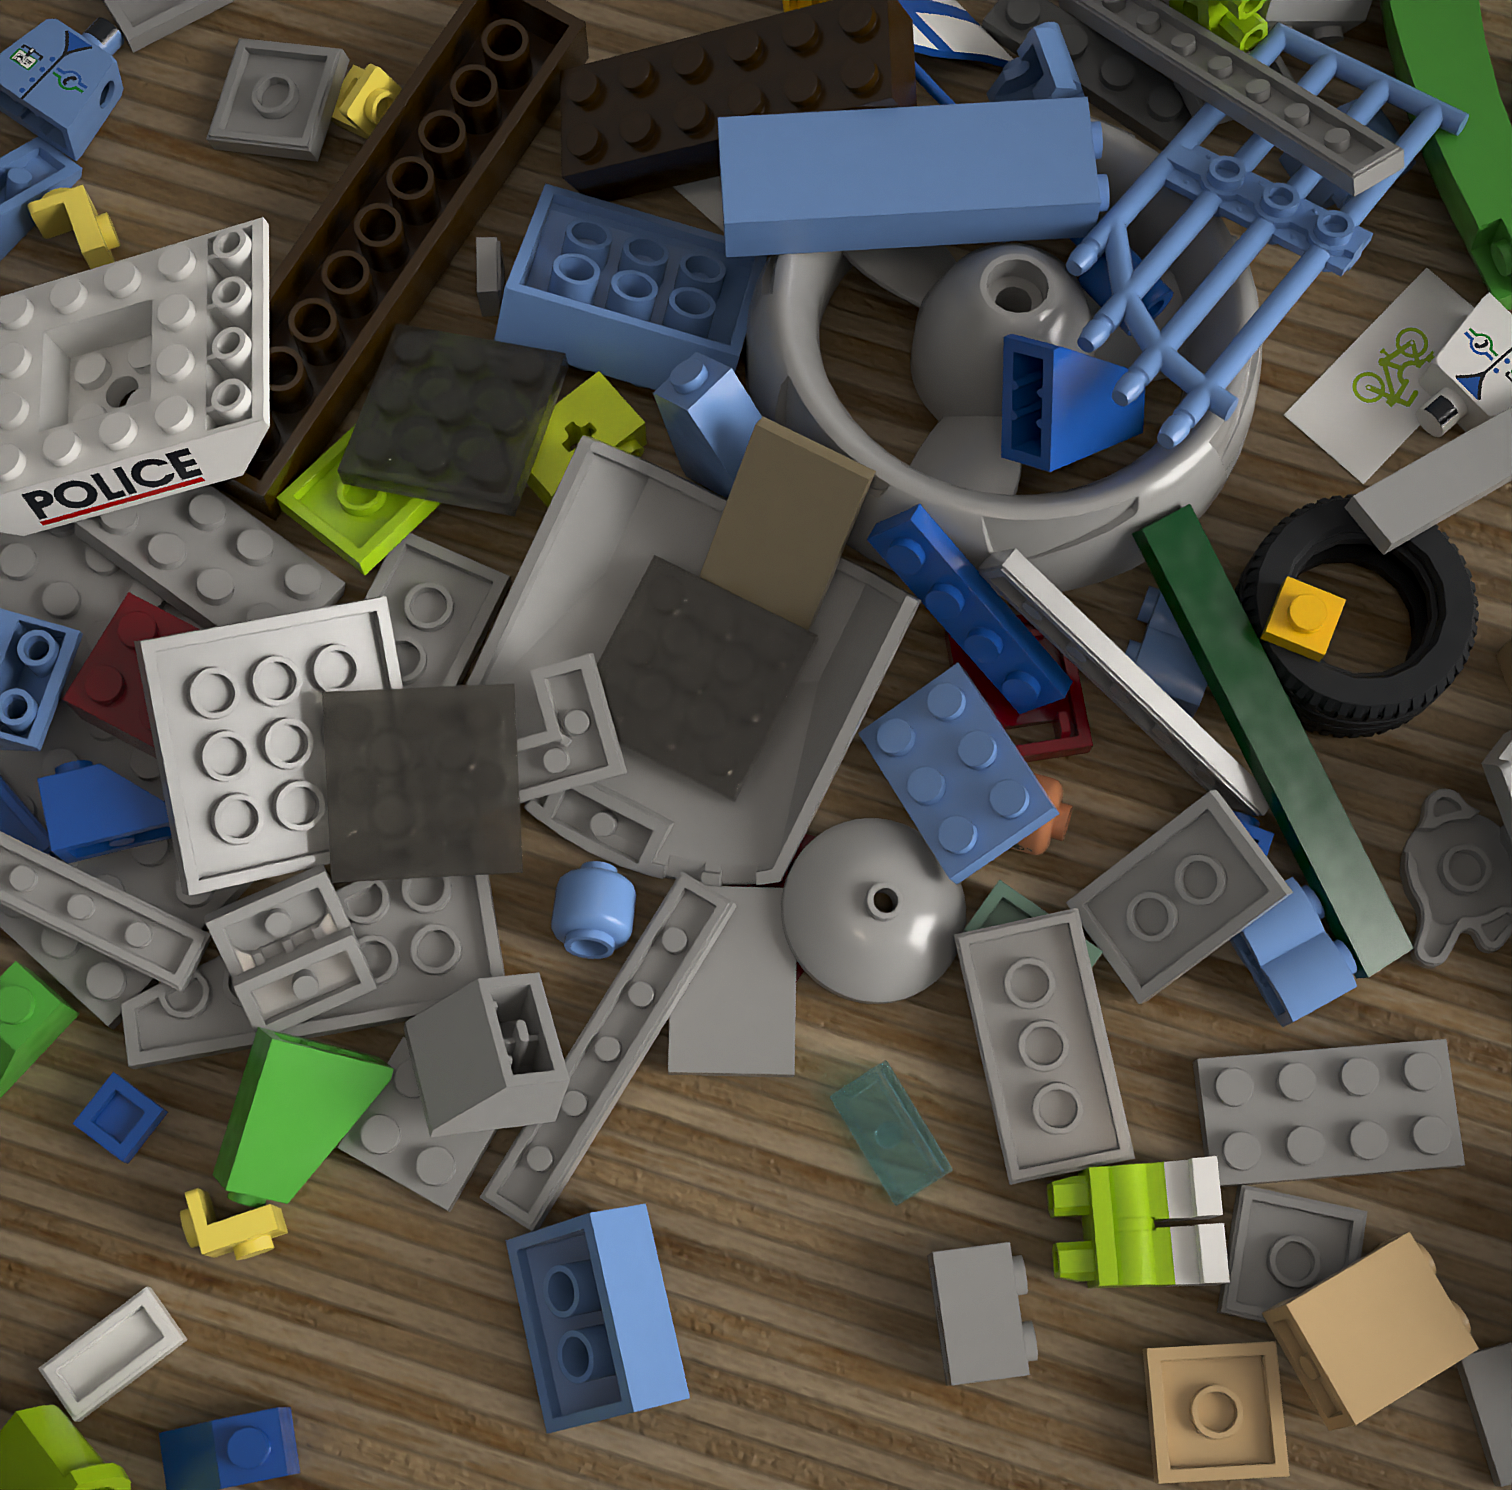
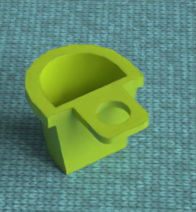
M42 1405L15 1411L0 1430V1490H131V1481L123 1467L115 1463H105L64 1412L55 1405Z

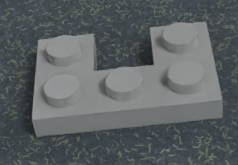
M593 653L530 670L546 731L492 746L475 686L411 704L445 824L627 773Z

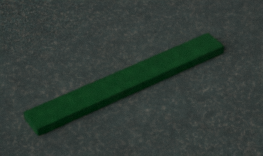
M1188 504L1132 533V536L1310 888L1319 898L1324 909L1325 918L1336 940L1342 941L1351 952L1357 966V972L1354 973L1356 979L1369 978L1414 949L1191 504Z

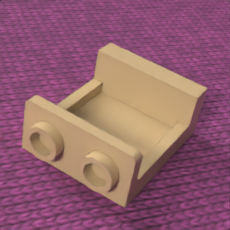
M1410 1232L1385 1240L1375 1246V1250L1301 1294L1283 1300L1262 1312L1263 1317L1329 1431L1359 1424L1479 1349L1470 1334L1471 1327L1466 1314L1459 1305L1449 1299L1436 1277V1266L1431 1255L1421 1244L1415 1241Z

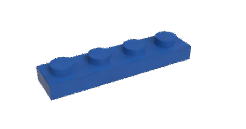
M917 504L906 511L875 524L866 540L915 596L921 599L922 604L1019 714L1065 698L1073 681L990 584L979 574L977 569L921 504Z

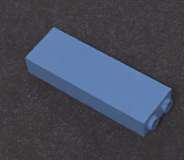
M1088 97L717 117L725 257L1086 237L1097 224L1099 212H1107L1109 208L1107 174H1097L1096 159H1101L1102 126L1100 121L1091 122Z

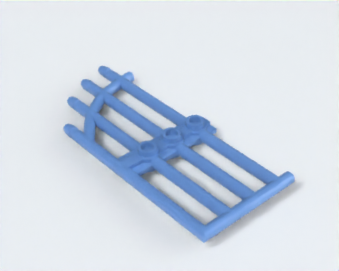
M1277 22L1268 32V36L1260 41L1248 55L1268 67L1282 52L1312 65L1297 84L1316 96L1319 95L1333 77L1363 90L1364 92L1345 114L1365 126L1386 102L1416 116V119L1395 143L1404 149V168L1357 196H1351L1340 211L1326 210L1305 199L1323 178V176L1306 165L1302 164L1287 183H1273L1252 172L1274 147L1273 144L1256 133L1250 136L1233 157L1219 156L1200 146L1226 116V114L1206 102L1086 235L1081 244L1077 245L1066 263V268L1070 274L1080 276L1090 270L1099 257L1104 253L1106 255L1112 296L1082 329L1077 340L1081 350L1091 353L1101 347L1110 334L1124 320L1142 351L1140 356L1129 367L1127 373L1123 374L1117 381L1112 392L1114 402L1120 406L1130 404L1139 397L1144 387L1148 386L1161 371L1187 393L1186 397L1174 410L1173 415L1169 416L1160 428L1157 440L1162 447L1172 449L1180 444L1189 434L1190 429L1194 428L1208 410L1224 421H1227L1235 411L1239 399L1226 391V387L1321 271L1333 272L1342 277L1347 270L1349 271L1373 236L1372 232L1359 226L1437 129L1441 128L1458 136L1468 121V113ZM1163 186L1193 200L1194 202L1133 270L1127 234L1129 224ZM1213 216L1226 217L1247 228L1160 331L1143 304L1142 298ZM1266 244H1278L1300 255L1301 258L1205 374L1200 372L1177 352Z

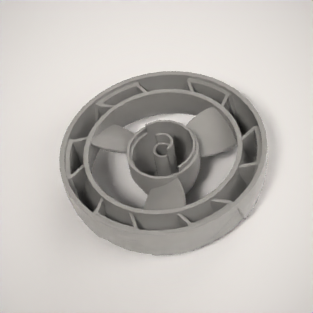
M1090 116L1091 122L1100 121L1102 126L1101 159H1096L1097 174H1107L1109 211L1159 153L1137 140L1132 133ZM1163 186L1127 227L1130 248L1143 260L1194 201ZM1099 212L1097 223L1107 212ZM1213 216L1161 276V280L1174 294L1168 305L1154 319L1160 331L1238 240L1236 235L1230 234L1221 217ZM996 243L975 249L962 257L958 262L955 261L945 245L770 255L756 282L748 310L744 353L745 383L747 393L762 417L764 416L876 471L847 541V545L857 552L893 570L866 539L876 523L906 511L917 504H921L976 569L992 552L1016 548L1058 590L1064 592L1105 581L1145 562L1132 533L1188 504H1191L1198 519L1207 511L1229 478L1247 436L1259 389L1263 343L1225 389L1239 399L1235 411L1227 421H1224L1208 410L1194 428L1190 429L1185 439L1172 449H1166L1157 442L1149 451L1133 463L1105 478L1064 491L1033 495H1016L1022 464L1001 458L1004 336L1015 334L1054 344L1129 368L1142 353L1134 337L1128 336L1119 326L1110 334L1101 347L1091 353L1081 350L1077 344L1080 333L1101 307L1081 287L1077 277L1068 272L1066 264L1043 249L1022 243ZM1250 265L1177 350L1181 356L1203 374H1205L1259 308L1257 290ZM852 266L885 290L920 308L911 349V375L921 401L938 420V423L918 449L910 466L887 452L853 420L838 399L824 370L819 341L822 317L831 296ZM1160 371L1152 381L1168 377ZM1182 389L1179 404L1187 395Z

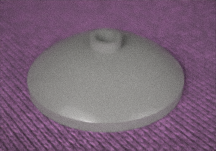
M863 818L846 821L825 830L802 850L791 866L785 880L781 900V918L784 934L791 952L802 969L816 983L829 992L847 1000L865 1004H885L901 1001L918 994L936 982L945 973L958 953L954 934L963 933L965 929L966 903L961 882L956 885L948 878L919 831L892 820ZM875 893H885L891 898L893 903L891 912L883 913L875 907L873 902Z

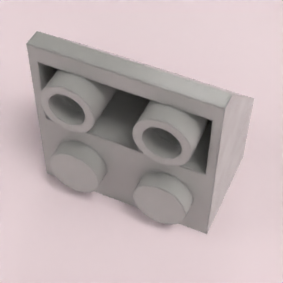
M539 972L476 979L405 1022L404 1033L430 1137L556 1122L570 1078Z

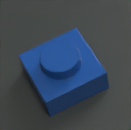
M113 1072L76 1118L73 1125L119 1160L128 1164L167 1115L168 1111L119 1074Z

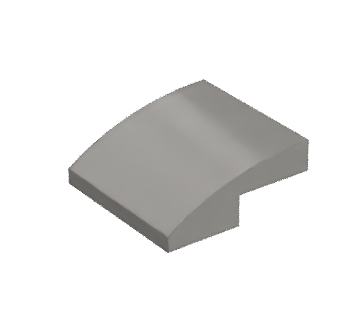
M320 864L205 915V924L232 977L233 988L255 1034L258 1027L281 1032L378 989L324 864Z

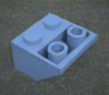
M0 608V750L41 751L83 636L81 631Z

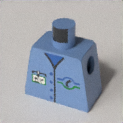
M102 17L97 18L82 35L58 19H46L0 53V111L74 161H77L83 155L122 96L124 88L117 61L113 57V54L124 44L122 34L111 22Z

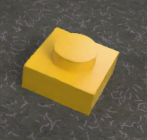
M1287 576L1281 584L1260 639L1320 662L1326 654L1346 599Z

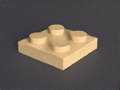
M1276 1341L1143 1349L1154 1483L1290 1476Z

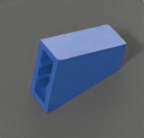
M1015 334L1004 336L1001 458L1052 472L1142 434L1145 387L1136 400L1126 406H1120L1112 399V392L1117 381L1123 374L1127 373L1129 368Z

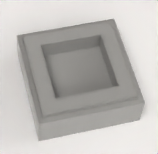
M476 237L477 296L482 316H499L505 288V266L501 242L498 241L497 237Z

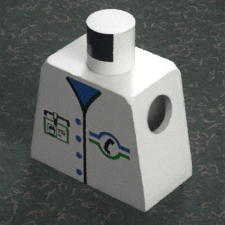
M1490 292L1481 299L1419 380L1420 386L1432 397L1416 411L1418 422L1429 434L1434 437H1441L1456 423L1465 432H1468L1512 407V314Z

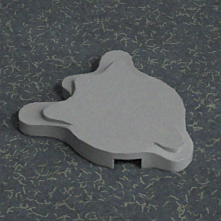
M1439 789L1426 797L1421 805L1420 821L1406 841L1400 857L1399 873L1404 893L1411 903L1417 919L1416 933L1412 941L1414 949L1410 951L1411 957L1417 965L1429 969L1435 968L1447 960L1461 933L1470 935L1478 950L1488 954L1499 950L1512 934V843L1505 825L1500 827L1490 819L1479 815L1480 810L1468 805L1459 793L1451 789Z

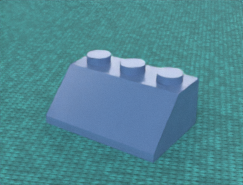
M646 1204L587 1213L505 1240L547 1434L690 1398Z

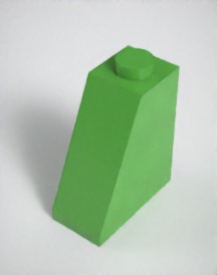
M258 1027L212 1174L226 1191H229L227 1198L236 1203L255 1208L265 1206L267 1200L288 1204L390 1082L394 1068L378 1056Z

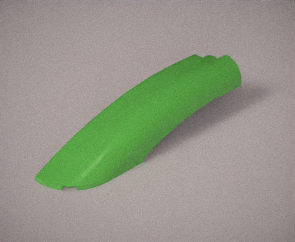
M1379 0L1396 79L1469 114L1468 121L1458 136L1438 128L1420 151L1442 201L1488 292L1507 310H1511L1512 125L1499 94L1487 49L1479 0ZM1406 112L1411 125L1416 116Z

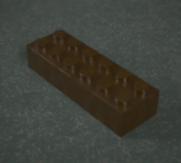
M830 0L560 70L562 178L580 194L611 202L720 176L717 117L917 106L913 20L898 0Z

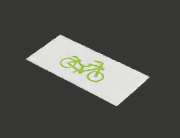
M1426 268L1292 405L1284 416L1364 484L1420 426L1416 417V411L1432 397L1420 386L1419 380L1439 352L1474 310V307Z

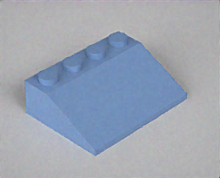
M545 183L504 288L494 343L516 349L525 354H533L571 365L580 370L595 373L600 371L602 375L657 390L670 377L672 370L681 362L689 359L696 351L731 367L735 373L747 332L749 305L756 282L768 255L725 257L723 235Z

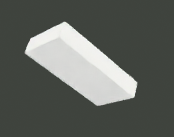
M145 1287L38 1369L74 1422H80L188 1339L152 1288Z

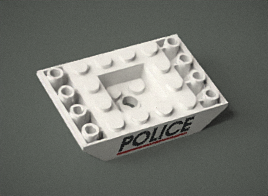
M263 217L0 297L1 533L26 536L244 475L270 427L269 224ZM133 390H136L130 395L126 405L119 407L120 402L125 397V395H127L129 392Z

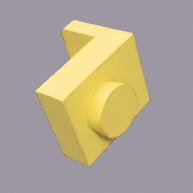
M369 64L365 69L353 65L343 80L331 121L337 126L368 139L402 88L378 66Z
M83 185L74 188L51 190L41 199L30 202L27 205L30 215L43 238H52L74 230L81 252L90 269L115 262L111 249L119 247L120 242L113 223L107 212L98 215Z
M196 1188L185 1192L188 1208L180 1211L183 1231L190 1247L199 1246L202 1255L215 1258L234 1251L236 1260L247 1259L274 1249L272 1238L288 1233L281 1208L272 1204L217 1222L212 1201L207 1191Z

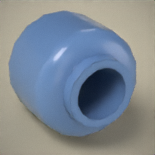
M601 861L586 862L581 865V868L564 874L558 881L555 890L551 929L555 937L564 944L566 951L572 955L587 959L607 958L613 954L614 950L628 943L632 934L637 896L636 890L631 881L617 873V869L609 863Z

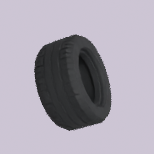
M1356 494L1346 495L1345 498L1338 495L1332 496L1330 499L1323 498L1317 500L1315 504H1306L1302 509L1298 508L1289 517L1286 516L1277 526L1273 527L1254 552L1234 590L1298 719L1305 726L1304 729L1312 733L1317 731L1319 735L1328 736L1333 734V737L1336 738L1347 736L1349 739L1358 738L1361 735L1363 737H1372L1375 733L1380 735L1390 729L1399 728L1403 723H1408L1431 705L1451 685L1455 677L1464 668L1463 665L1468 661L1469 652L1475 643L1473 638L1477 635L1478 628L1475 623L1479 617V612L1476 610L1479 606L1478 599L1474 595L1476 587L1475 583L1471 581L1473 576L1470 570L1465 568L1466 561L1463 555L1458 554L1459 549L1454 543L1450 544L1448 541L1449 537L1445 532L1441 533L1438 530L1439 526L1434 525L1383 555L1345 509L1346 504ZM1329 563H1352L1378 573L1398 591L1409 612L1412 640L1404 663L1383 672L1352 673L1327 664L1323 659L1317 662L1260 639L1285 578L1289 576L1296 579L1303 572Z

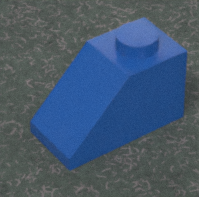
M89 760L71 761L57 766L54 775L37 778L51 851L66 864L172 838L165 802L101 763L93 765V762Z
M276 1407L159 1433L166 1490H219L300 1473L291 1407Z

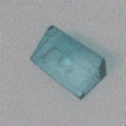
M886 1060L830 1096L831 1101L895 1207L953 1171L944 1153Z

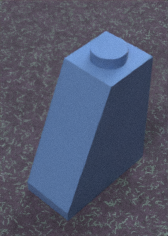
M696 351L689 359L681 362L672 370L670 377L653 392V395L685 475L689 479L728 499L755 424L762 416L731 367Z

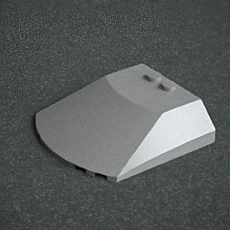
M583 435L465 688L476 687L492 746L546 731L530 670L593 653L627 773L523 802L526 804L524 808L557 834L587 852L621 867L651 877L677 879L682 871L706 886L715 887L722 885H762L780 882L790 866L921 603V599L875 572L841 556L816 620L808 631L699 577L727 499L654 463L593 437Z

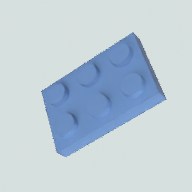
M959 663L953 665L858 732L946 875L956 885L1060 814L966 670Z

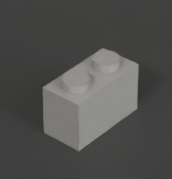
M1010 1242L936 1251L927 1255L946 1386L1030 1375L1028 1361H1036L1038 1359V1350L1032 1321L1022 1322L1018 1295L1028 1293L1026 1269L1022 1255L1012 1256Z

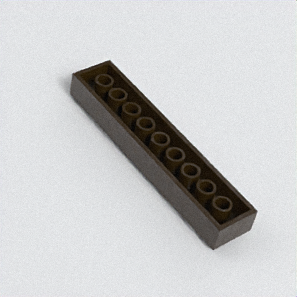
M464 0L269 280L270 427L244 475L212 485L269 518L277 520L282 513V509L276 497L319 458L559 103L560 70L583 65L588 60L589 53L585 21L546 0Z

